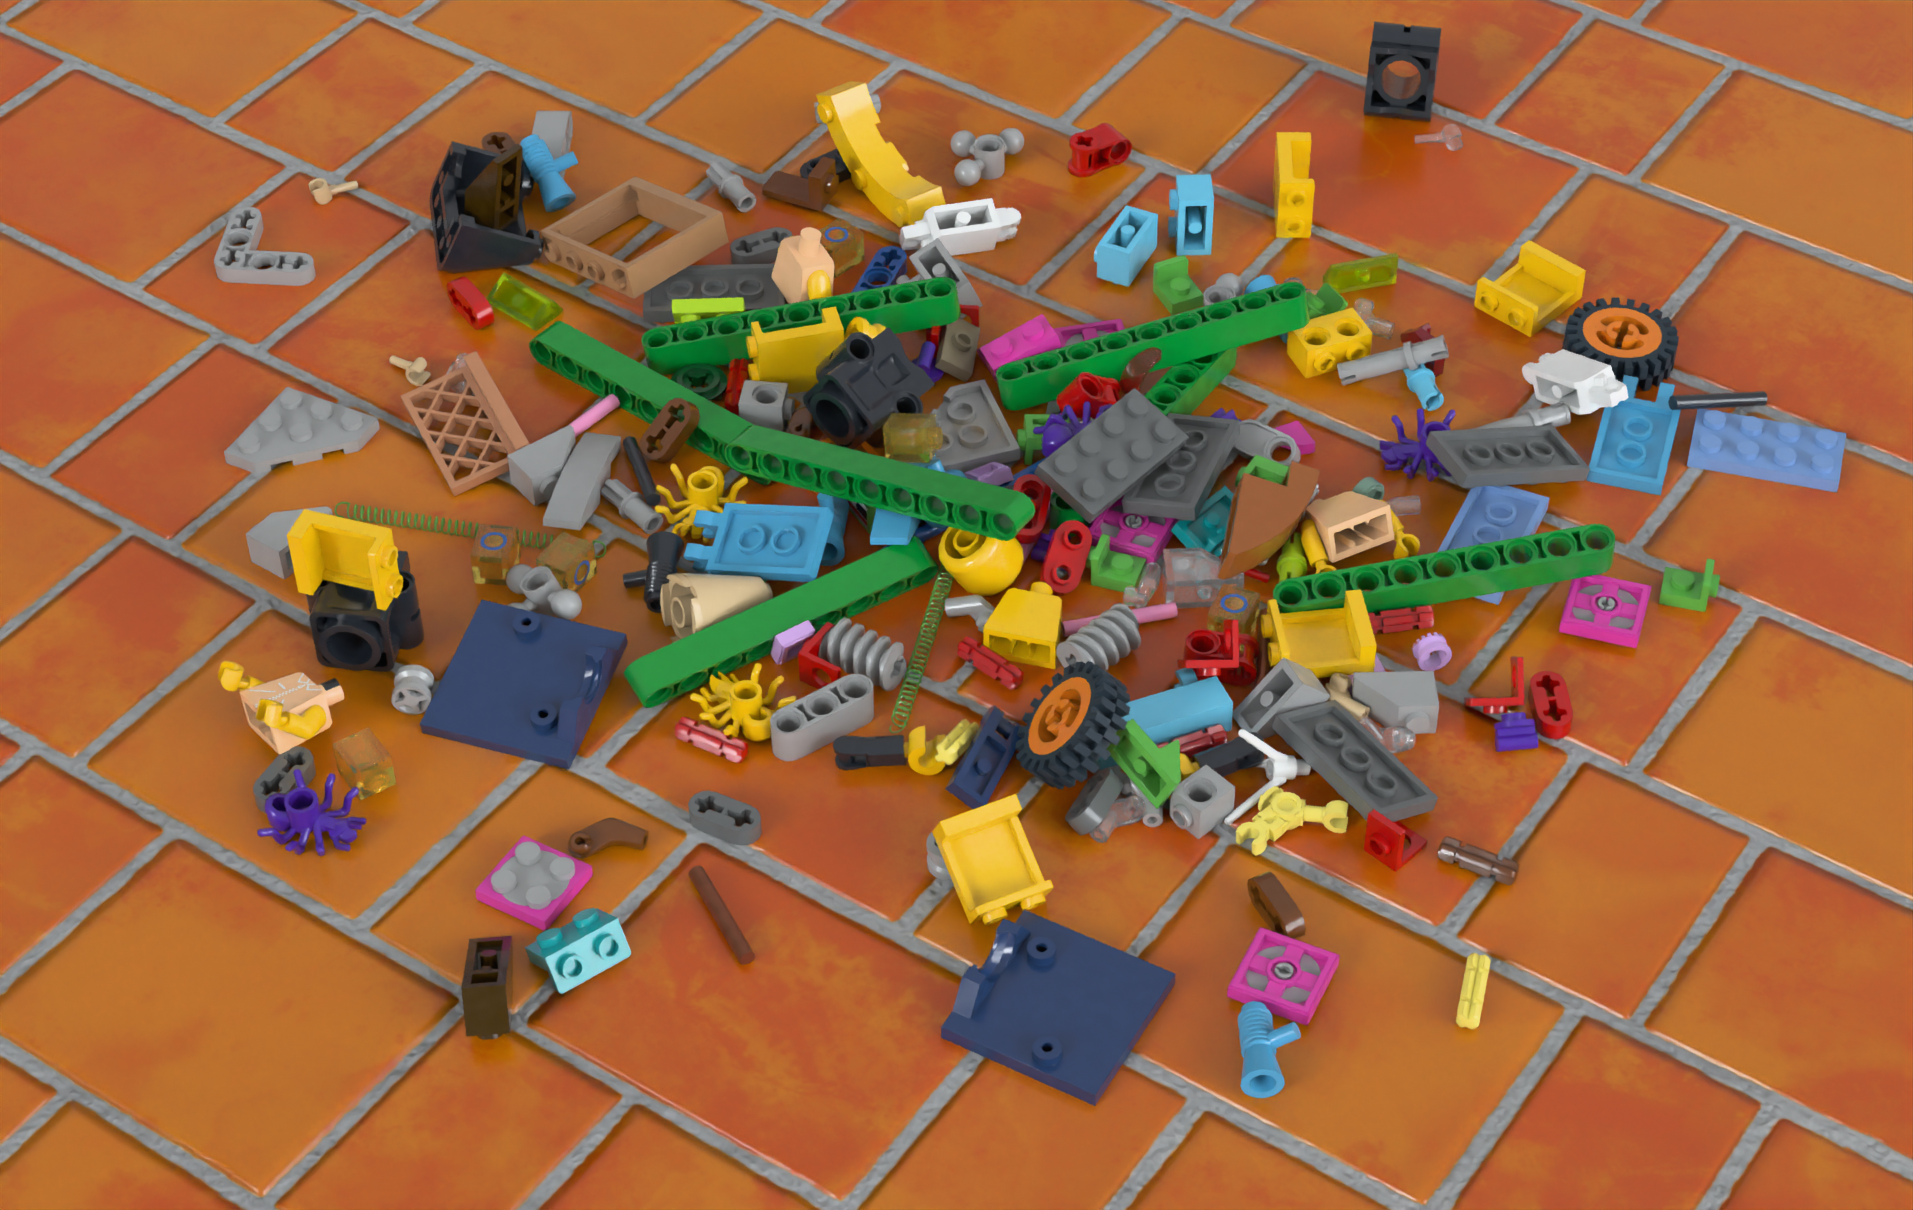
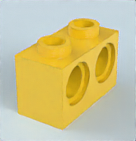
M1352 307L1310 319L1305 327L1288 332L1286 353L1303 376L1310 378L1338 370L1337 363L1369 356L1371 353L1372 332Z

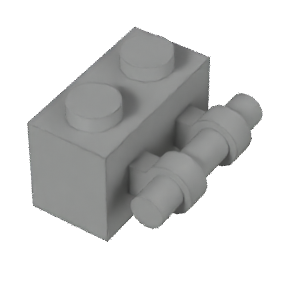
M939 238L909 256L918 275L912 279H909L907 275H902L896 280L897 285L936 277H948L956 283L959 304L983 306L971 283ZM961 313L959 318L963 319L967 315Z

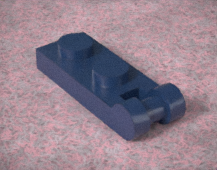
M995 705L983 716L979 729L945 788L972 809L987 804L1016 751V742L1022 739L1017 736L1019 728L1023 726L1017 722L1013 724L1003 717L1004 712Z

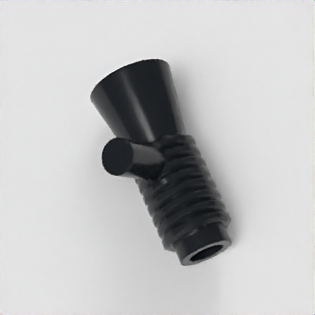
M667 531L656 532L648 537L646 541L649 561L647 570L623 574V583L626 589L645 586L643 599L647 608L654 613H662L660 605L662 584L669 583L670 580L666 578L668 575L677 573V565L684 549L683 540L678 535Z

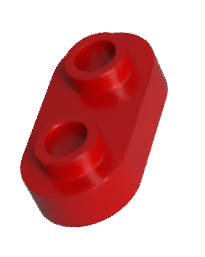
M1028 474L1019 477L1013 487V490L1035 499H1031L1035 507V515L1024 526L1028 529H1022L1015 536L1021 544H1031L1039 540L1044 529L1051 496V488L1037 475Z
M1076 520L1066 521L1053 532L1040 572V581L1052 588V595H1067L1080 582L1092 544L1091 532L1082 522ZM1069 533H1074L1078 536V545L1069 542ZM1058 568H1062L1067 572V580H1061L1057 576Z

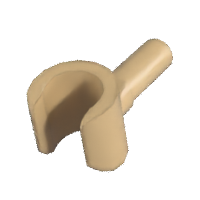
M316 178L308 184L316 202L322 205L329 203L332 200V195L358 189L357 181L328 186L325 179Z
M394 355L389 359L391 364L406 370L407 380L415 386H422L431 376L430 372L424 371L427 362L422 357H418L414 362Z

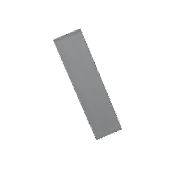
M585 432L562 470L543 517V526L580 530L600 504L601 488L604 486V482L611 477V462L621 450V436Z

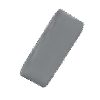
M538 110L535 116L532 135L537 134L540 139L546 142L554 159L569 153L573 134L572 112ZM566 169L559 172L563 179L565 176Z
M862 674L844 676L773 713L770 718L774 755L784 761L798 760L834 742L840 736H845L871 722L874 717V695L871 679Z

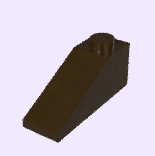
M519 144L493 159L465 190L464 214L474 217L476 224L502 231L518 220L523 148Z
M512 936L469 939L461 987L466 1037L477 1036L480 1039L488 1040L498 1038L511 1031Z

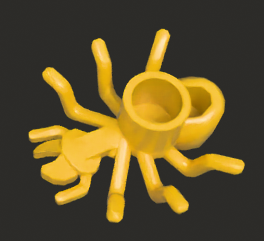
M673 463L670 469L677 479L681 496L687 498V500L676 502L668 489L660 485L656 487L657 491L665 497L671 509L685 508L673 515L666 506L657 505L655 507V511L663 513L670 524H674L690 514L689 517L676 524L671 532L677 535L679 530H681V536H685L688 531H691L692 538L699 539L702 536L704 527H696L693 524L697 510L722 513L723 508L718 505H725V503L746 504L744 500L735 502L738 490L746 485L749 480L747 476L740 479L731 487L728 497L723 498L725 490L722 470L716 466H705L688 477L687 490L683 474L677 465ZM703 536V542H708L709 538Z
M755 663L751 673V680L739 681L733 673L729 675V680L718 671L720 679H717L713 674L710 676L709 685L713 695L705 687L700 689L702 695L690 694V699L698 702L704 713L699 715L703 721L708 720L713 728L719 730L732 718L734 721L733 725H728L723 730L724 735H731L730 739L732 740V737H738L740 726H742V732L745 737L757 742L771 737L770 718L773 713L797 701V697L791 696L781 699L775 710L764 707L772 704L777 687L783 683L784 677L782 675L778 676L770 684L766 697L762 698V688L758 684L759 674L762 669L761 663ZM707 700L709 702L718 701L720 704L715 707H711L708 704ZM728 710L719 720L714 716Z

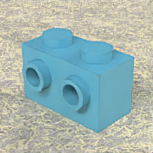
M1211 174L1176 175V189L1169 190L1170 210H1175L1174 217H1168V237H1175L1177 256L1211 255L1214 211Z
M1128 205L1124 207L1096 246L1094 262H1097V278L1127 287L1130 286L1157 247L1158 214Z

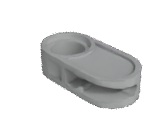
M1248 419L1239 422L1240 434L1234 447L1242 457L1252 460L1255 455H1259L1275 461L1272 459L1274 450L1279 446L1285 445L1291 448L1290 456L1284 461L1275 462L1288 467L1291 461L1300 462L1301 451L1294 439L1289 435L1255 420Z

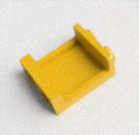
M1276 132L1273 175L1276 238H1309L1311 236L1315 190L1314 179H1308L1311 132Z
M1528 240L1520 247L1519 261L1515 266L1494 282L1485 277L1477 281L1474 306L1523 334L1532 337L1582 298L1586 270Z
M836 307L822 309L821 324L763 333L758 321L751 322L752 336L746 337L749 358H753L754 362L753 364H748L749 379L751 381L788 383V394L809 391L818 383L816 378L817 366L844 341V329Z
M304 509L288 532L287 540L299 593L313 596L323 580L374 591L377 609L384 611L387 610L392 600L400 595L403 587V577L399 574L397 563L398 549L394 546L391 528Z
M1361 590L1345 591L1344 608L1280 614L1277 600H1268L1267 614L1261 615V631L1263 638L1270 639V643H1268L1270 666H1276L1284 657L1310 669L1317 678L1331 677L1334 673L1353 675L1354 672H1374L1377 645Z
M1016 794L940 821L932 831L970 924L983 920L984 925L993 924L1008 916L1007 910L1020 905L1023 911L1038 907L1046 902L1044 896L1054 888L1051 879L1044 881L1017 815L1022 810Z

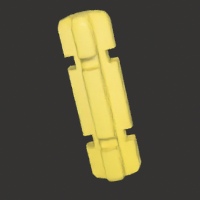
M967 719L961 720L936 746L938 751L935 755L938 762L943 760L947 765L953 764L969 747L976 731L979 729L976 722L970 723Z
M1472 953L1467 957L1456 1023L1461 1028L1475 1029L1479 1026L1491 962L1487 955Z

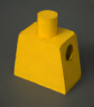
M1034 582L1029 591L1017 588L1008 589L984 625L983 645L1009 661L1056 669L1058 660L1056 648L1060 643L1062 599L1058 596H1053L1052 588L1044 582Z

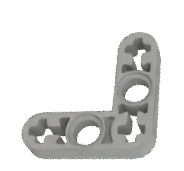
M242 207L231 214L214 258L216 274L221 281L228 283L300 286L314 280L316 277L314 260L309 254L256 250L264 230L262 215L257 208ZM242 242L246 243V244L241 245V246H232L233 244H236V243H242ZM262 266H272L268 269H258Z

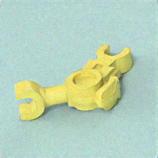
M1274 786L1263 795H1260L1258 810L1260 812L1253 817V822L1243 823L1237 828L1236 843L1240 845L1246 839L1254 838L1252 854L1256 856L1265 851L1267 840L1271 839L1275 842L1286 830L1303 826L1304 821L1322 823L1329 831L1345 833L1348 825V802L1335 800L1323 807L1306 805V800L1300 799L1295 793L1283 792L1282 788Z

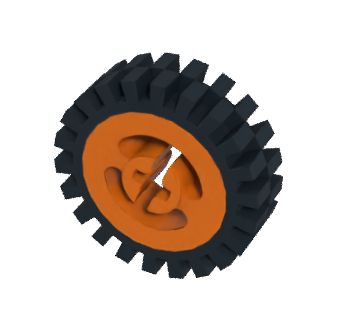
M1601 298L1596 300V306L1589 301L1584 303L1583 309L1576 308L1573 315H1570L1568 318L1562 349L1611 365L1615 379L1620 382L1623 381L1624 375L1639 378L1637 387L1639 385L1643 391L1651 390L1652 384L1657 387L1663 379H1668L1673 370L1679 336H1677L1676 326L1671 327L1672 321L1670 318H1662L1663 312L1655 309L1649 313L1650 305L1642 303L1639 308L1634 307L1635 300L1627 299L1626 305H1621L1620 298H1611L1610 305H1607L1605 299ZM1619 341H1623L1621 349H1618Z
M1082 661L1077 662L1075 668L1071 665L1064 668L1063 676L1059 673L1052 677L1053 686L1050 687L1045 684L1040 691L1043 697L1040 701L1036 698L1033 699L1030 705L1035 709L1032 713L1025 712L1022 721L1027 723V726L1020 727L1017 736L1022 738L1016 742L1015 748L1019 751L1016 757L1021 762L1020 765L1049 786L1056 787L1057 789H1063L1064 785L1068 788L1073 787L1076 780L1083 782L1087 779V769L1095 773L1100 768L1097 760L1100 757L1104 760L1108 759L1111 753L1106 749L1110 743L1117 746L1121 737L1116 735V731L1125 730L1127 721L1122 719V717L1129 715L1130 707L1126 705L1130 701V695L1126 693L1128 689L1121 681L1097 664L1095 665L1089 661L1086 664Z

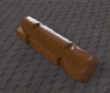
M1449 836L1444 837L1440 843L1438 858L1450 864H1454L1457 861L1459 862L1458 866L1488 878L1494 875L1496 876V881L1506 885H1512L1518 876L1519 864L1516 861L1505 857L1501 861L1498 859L1499 855L1468 843L1465 847L1461 846L1462 841Z

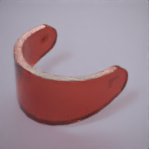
M1155 347L1148 348L1137 354L1127 364L1120 379V387L1125 395L1134 388L1140 392L1146 375L1162 358L1160 349Z

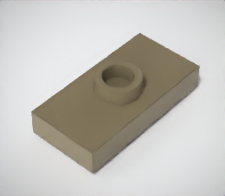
M958 318V320L951 324L943 325L935 367L967 382L973 373L980 328L961 318Z

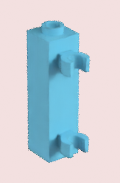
M1183 668L1175 671V675L1180 683L1174 685L1173 689L1126 703L1130 707L1129 715L1122 717L1125 721L1134 719L1155 744L1165 741L1169 744L1171 739L1198 730H1202L1205 733V728L1216 724H1221L1225 731L1231 730L1233 701L1217 676L1198 681L1192 668ZM1111 756L1107 760H1104L1102 757L1097 760L1100 766L1099 770L1118 765Z

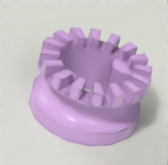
M1434 632L1433 635L1427 633L1428 637L1423 635L1421 636L1422 640L1418 638L1416 640L1417 643L1413 644L1412 653L1422 670L1435 671L1441 669L1452 657V651L1447 645L1445 637L1440 633L1437 634V632Z

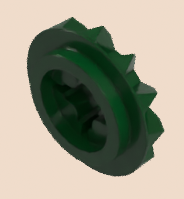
M705 363L684 366L677 370L670 379L709 401H720L722 394L726 392L727 388L726 374L720 368Z

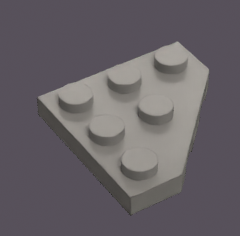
M985 379L950 387L944 394V401L937 410L933 409L920 426V433L915 440H910L906 445L935 446L936 459H940L945 471L955 469L964 473L993 461L1002 464L1020 459V447Z
M286 387L224 451L226 463L258 474L271 471L270 465L292 460L294 466L323 459L322 454L343 449L344 453L348 454L360 451L377 433L380 427L376 417Z

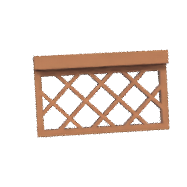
M477 351L463 357L466 366L400 396L454 496L509 471L508 457L496 463L488 462L492 451L509 455L530 444ZM466 381L467 385L462 394L448 392L451 386ZM425 398L434 399L429 409L417 408L413 405ZM443 401L457 403L452 413L438 411ZM466 405L480 407L475 417L461 415ZM433 420L447 422L442 432L428 430ZM456 424L470 426L465 436L451 434ZM479 428L493 430L488 440L474 438ZM446 443L460 445L454 456L441 454ZM469 447L483 449L478 460L464 458ZM459 467L473 469L470 475L455 481L454 475Z

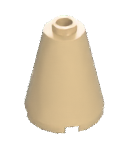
M675 573L666 577L670 580L669 583L662 584L660 605L665 627L672 625L676 636L670 637L674 643L772 599L773 593L769 584L757 576Z

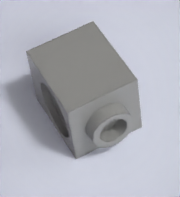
M745 380L738 403L739 417L754 425L784 432L787 420L791 419L795 410V401L789 398L788 383Z
M1205 765L1180 782L1172 792L1170 798V817L1178 827L1186 829L1197 839H1200L1221 824L1234 811L1235 786L1208 765Z

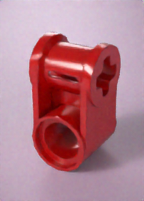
M1101 123L1084 132L1075 133L1069 139L1072 157L1068 161V171L1077 177H1089L1109 167L1120 165L1131 154L1132 143L1109 123Z
M1082 372L1058 394L1057 404L1062 412L1064 406L1070 405L1077 419L1083 420V405L1085 401L1090 402V421H1094L1096 414L1099 412V407L1108 404L1114 405L1120 400L1119 392L1121 387L1118 380L1114 378H1105L1088 372Z
M1208 629L1192 630L1185 638L1183 659H1224V632ZM1239 634V653L1240 646L1244 645V653L1239 654L1241 674H1237V668H1221V676H1217L1221 683L1246 686L1255 681L1257 667L1254 664V659L1258 656L1260 647L1259 642L1254 637L1247 634ZM1192 668L1198 681L1213 677L1197 676V668Z

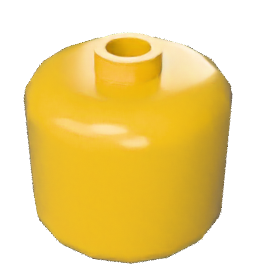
M953 527L946 529L938 548L939 560L945 569L967 592L980 596H992L1005 590L1019 575L1024 561L1023 548L1015 537L1009 541H1004Z

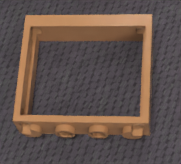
M636 176L541 230L545 246L544 254L548 261L633 299L729 242L721 211ZM637 215L680 232L629 263L586 246Z

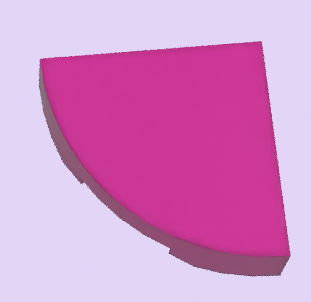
M1298 420L1274 428L1292 437L1301 454L1315 452V441ZM1285 445L1276 448L1277 450H1279L1280 447L1291 450L1289 446Z

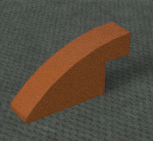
M1291 461L1281 484L1243 473L1231 501L1217 578L1225 580L1256 567L1270 558L1286 543L1295 531L1317 485L1320 470Z

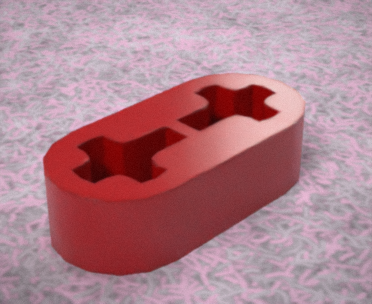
M462 276L447 283L446 289L452 305L475 330L494 323L491 305L467 277Z
M1541 671L1534 674L1530 679L1528 700L1532 717L1535 721V728L1539 734L1548 739L1564 738L1571 731L1573 709L1566 682L1563 677L1552 671ZM1545 689H1548V692L1553 694L1552 697H1547ZM1554 713L1556 721H1553V718L1548 716V714Z

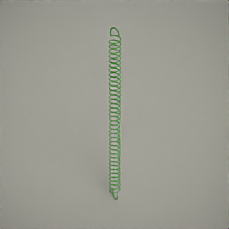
M349 502L338 503L334 511L336 516L344 518V516H339L337 514L336 509L337 506L340 504H348L347 516L351 520L353 518H355L357 521L362 519L363 522H366L368 520L370 523L375 521L377 524L382 522L383 525H386L388 523L390 526L395 524L397 527L402 525L403 528H406L408 526L410 529H413L415 527L417 530H420L422 528L423 531L429 529L430 532H433L435 530L437 533H440L442 531L443 534H447L449 532L450 535L456 533L457 536H460L462 534L463 537H467L469 535L471 539L476 536L478 540L484 536L486 527L485 524L482 525V535L480 538H478V522L475 525V534L472 537L470 535L472 522H469L468 534L466 536L463 533L465 528V521H462L461 533L459 535L457 534L458 519L455 521V531L451 534V518L448 521V530L447 532H444V517L441 520V529L440 531H437V516L435 517L434 529L430 530V524L432 519L431 515L428 517V527L424 529V514L421 516V526L420 528H417V513L414 516V526L410 527L409 523L411 520V512L408 513L407 525L403 526V520L405 516L404 511L401 513V523L399 525L396 524V520L398 517L397 510L394 512L393 524L389 523L391 517L390 509L387 513L386 523H383L382 520L385 512L384 508L381 509V520L379 522L376 521L378 513L377 507L374 509V519L372 521L369 520V516L371 514L370 506L367 509L366 520H363L362 518L365 509L364 505L361 506L359 519L356 518L358 510L357 504H355L354 506V516L352 518L349 517ZM492 525L489 526L488 533L492 532ZM499 526L496 527L495 532H499ZM503 527L502 534L505 535L506 528ZM510 528L509 530V539L507 543L510 541L512 545H514L515 543H517L518 546L524 544L525 547L530 545L532 548H534L537 545L539 549H541L544 546L545 550L551 548L552 551H555L556 549H558L559 552H562L564 550L566 553H569L571 551L572 554H576L578 551L579 555L585 553L586 556H589L593 551L594 542L601 543L604 546L605 551L601 556L595 555L594 557L601 558L606 554L605 544L603 542L593 540L591 551L587 555V539L584 542V550L582 553H580V538L577 542V550L573 552V537L571 538L569 551H566V536L564 537L562 550H559L558 545L560 542V535H558L557 537V545L555 549H552L553 534H551L550 536V545L548 548H546V533L543 535V544L541 547H539V532L536 535V544L532 546V531L529 535V543L525 545L524 540L526 537V530L523 531L521 544H518L519 529H517L516 531V540L514 543H512L511 536L513 529ZM495 535V538L493 540L490 536H488L485 539V541L490 539V541L493 542L496 539L497 542L500 543L503 540V538H501V540L498 541V535Z
M942 563L898 699L896 700L895 709L891 716L892 722L903 728L893 732L891 731V725L889 728L891 733L902 731L908 724L907 721L911 714L910 710L913 709L912 705L914 704V699H916L915 694L918 693L917 689L920 687L919 684L923 677L922 673L925 671L924 668L930 656L929 652H931V647L933 646L932 642L935 640L937 627L943 615L945 600L936 598L934 595L946 597L947 599L951 590L954 577L949 573L942 572L943 569L947 571ZM943 574L945 577L952 578V580H949L948 578H941L940 575ZM941 579L942 581L947 582V583L950 582V585H948V584H946V583H941V582H939V580ZM939 584V585H941L942 587H946V588L949 587V590H946L945 588L937 587V585ZM938 589V590L941 591V592H944V593L947 592V595H945V594H943V593H938V592L936 593L935 590ZM935 599L938 602H944V605H941L940 603H934L932 600ZM933 604L936 607H942V610L938 608H931L930 605ZM931 609L934 612L938 613L941 612V615L939 616L936 613H930L929 610ZM930 614L933 617H939V620H936L934 618H928L927 615ZM926 620H929V621H931V622L938 623V624H937V626H936V625H934V624H932V623H926ZM924 625L936 628V630L934 631L933 629L925 628ZM923 630H926L930 633H934V636L928 633H923ZM921 635H924L928 638H933V640L930 641L929 639L921 638ZM922 640L926 643H931V646L924 643H920L919 641ZM920 645L924 648H929V651L925 649H920L917 646ZM919 650L922 653H928V655L917 654L916 651ZM917 655L920 658H926V661L924 662L921 659H915L914 656ZM912 661L924 664V667L918 664H913ZM911 666H914L918 669H923V671L920 672L919 670L911 669ZM912 671L916 674H921V677H918L917 675H910L909 672ZM910 676L913 679H919V682H916L914 680H908L907 677ZM906 682H909L911 684H917L918 687L915 688L914 686L906 685ZM904 687L916 690V692L913 693L912 691L904 690ZM905 692L909 695H914V698H911L909 696H903L902 693ZM903 697L906 700H912V704L906 701H901L900 698ZM899 703L911 706V708L908 709L907 707L899 706ZM900 708L904 711H909V714L907 715L904 712H898L897 709ZM895 714L907 716V720H900ZM893 716L897 720L904 722V725L901 726L896 724L893 720Z

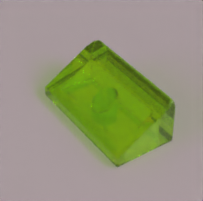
M1397 253L1332 264L1323 275L1322 282L1323 284L1331 285L1338 293L1395 284L1399 256Z
M503 272L486 297L491 306L534 331L542 328L563 311L554 300Z

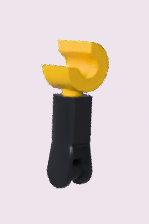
M924 725L910 732L908 742H905L904 735L875 737L840 736L833 743L834 752L837 754L835 763L839 769L848 771L865 767L905 765L906 758H908V763L914 771L923 775H934L941 772L945 767L943 760L938 762L935 758V755L938 753L936 746L945 738V734L937 735L933 740L926 742V728Z
M1249 732L1264 742L1260 734ZM1240 736L1228 743L1194 754L1193 763H1191L1188 756L1180 753L1181 782L1205 765H1208L1222 777L1236 771L1259 766L1264 761V753Z

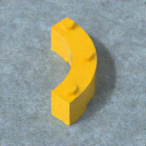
M850 81L816 94L819 102L817 106L818 115L821 121L827 125L832 139L851 173L853 184L858 190L862 189L869 200L889 220L901 228L914 225L916 221L923 219L925 211L929 208L946 205L941 186L928 182L920 175L912 177L907 172L909 170L907 162L899 154L893 143L889 141L884 142L875 125L880 122V119L873 106L866 83Z

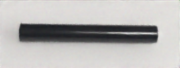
M1764 391L1672 395L1669 398L1668 404L1671 410L1764 406L1768 398Z
M626 437L623 440V447L646 503L649 506H656L660 503L661 497L656 489L639 444L635 437Z

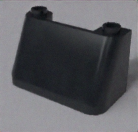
M454 141L451 142L430 193V210L438 270L456 274L529 265L533 263L534 259L541 257L544 242L543 239H540L539 231L530 229L526 233L522 202L525 196H530L534 186V179L530 176V171L524 160L521 163L518 220L500 231L476 224L474 217L464 214L465 190L490 162L501 154Z

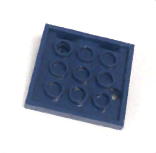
M481 600L419 724L422 733L570 769L628 644L627 636L624 633Z
M1024 910L1015 923L1003 919L996 929L993 947L983 966L978 969L977 965L974 964L962 976L953 1010L941 1026V1038L1095 1106L1174 987L1175 973Z

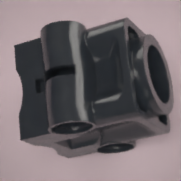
M1374 22L1364 101V116L1393 119L1394 117H1400L1402 120L1431 121L1441 28L1414 25L1406 27L1404 24ZM1395 61H1406L1413 64L1419 73L1412 77H1400L1391 72L1388 65Z
M888 327L873 339L862 332L850 334L817 366L816 378L818 383L803 396V403L812 414L818 428L837 446L855 450L866 441L875 448H884L920 418L923 412V404L920 397L935 384L922 368L916 366L908 359L901 341Z
M398 551L397 563L399 574L403 577V587L400 595L392 600L386 611L377 609L374 591L323 580L313 596L306 594L316 655L322 665L353 671L388 672L394 668L400 649H412L422 643L424 640V629L415 578L410 573L407 551Z

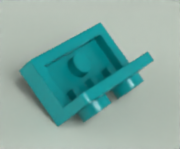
M1226 486L1205 501L1196 521L1180 520L1171 530L1201 564L1212 555H1215L1218 559L1222 553L1231 501L1234 495Z
M598 908L580 911L574 915L572 922L561 928H552L540 933L536 937L537 941L525 947L530 962L548 971L557 992L563 994L631 955L630 947L617 917Z

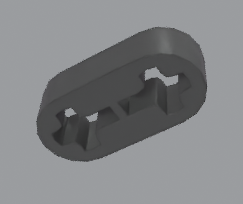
M775 227L734 240L730 246L732 264H770L775 262L781 241L793 236L792 232L785 228Z
M300 746L293 747L278 755L253 785V793L259 810L266 813L264 805L266 799L277 793L279 789V793L288 794L290 791L298 788L293 773L295 769L301 770L306 787L316 775V768L310 750Z
M1108 767L1100 770L1085 784L1067 812L1065 821L1078 835L1081 836L1089 833L1104 819L1121 792L1124 783L1111 768Z
M701 791L690 798L688 803L690 823L697 830L740 846L752 844L760 838L762 833L761 817L759 811L753 806L713 791Z

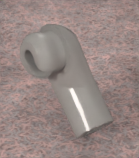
M976 594L947 598L945 600V611L949 618L970 615L976 621L975 624L982 633L985 623L995 610L982 596Z
M1129 777L1122 780L1124 786L1121 791L1123 794H1126L1128 799H1135L1138 796L1142 801L1143 823L1149 827L1161 825L1163 822V805L1156 809Z

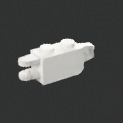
M992 198L933 206L925 211L922 220L916 221L914 225L901 228L899 241L902 250L921 249L939 238L951 256L994 250L996 242L1015 237L1018 230L1017 225H1019L1022 217L1019 211L1013 207L995 209Z
M1564 349L1555 354L1547 352L1539 357V363L1529 362L1522 366L1523 368L1521 369L1525 380L1533 384L1537 400L1551 405L1563 401L1564 405L1568 406L1570 412L1578 415L1590 414L1600 407H1614L1620 401H1625L1629 398L1626 384L1615 379L1611 365Z

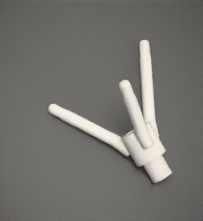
M1239 730L1238 735L1268 756L1262 764L1256 767L1264 768L1266 776L1270 781L1224 819L1225 824L1230 825L1259 802L1260 795H1263L1268 789L1274 786L1279 787L1286 783V780L1295 779L1296 775H1309L1311 766L1304 759H1296L1293 755L1278 752L1246 730Z

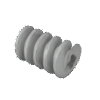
M1116 603L1109 610L1102 612L1098 618L1091 620L1087 626L1080 628L1076 634L1069 636L1065 642H1061L1056 648V655L1064 668L1069 665L1075 668L1077 662L1082 661L1086 664L1089 661L1107 671L1108 666L1116 665L1119 658L1127 657L1130 650H1136L1141 645L1138 620L1127 605Z
M846 617L839 620L836 626L826 633L819 648V658L841 667L847 673L865 675L871 679L873 685H880L885 691H891L898 686L906 669L903 643L895 642L891 645L890 637L882 636L878 639L877 631L870 629L865 633L864 625L857 623L852 627L851 619Z

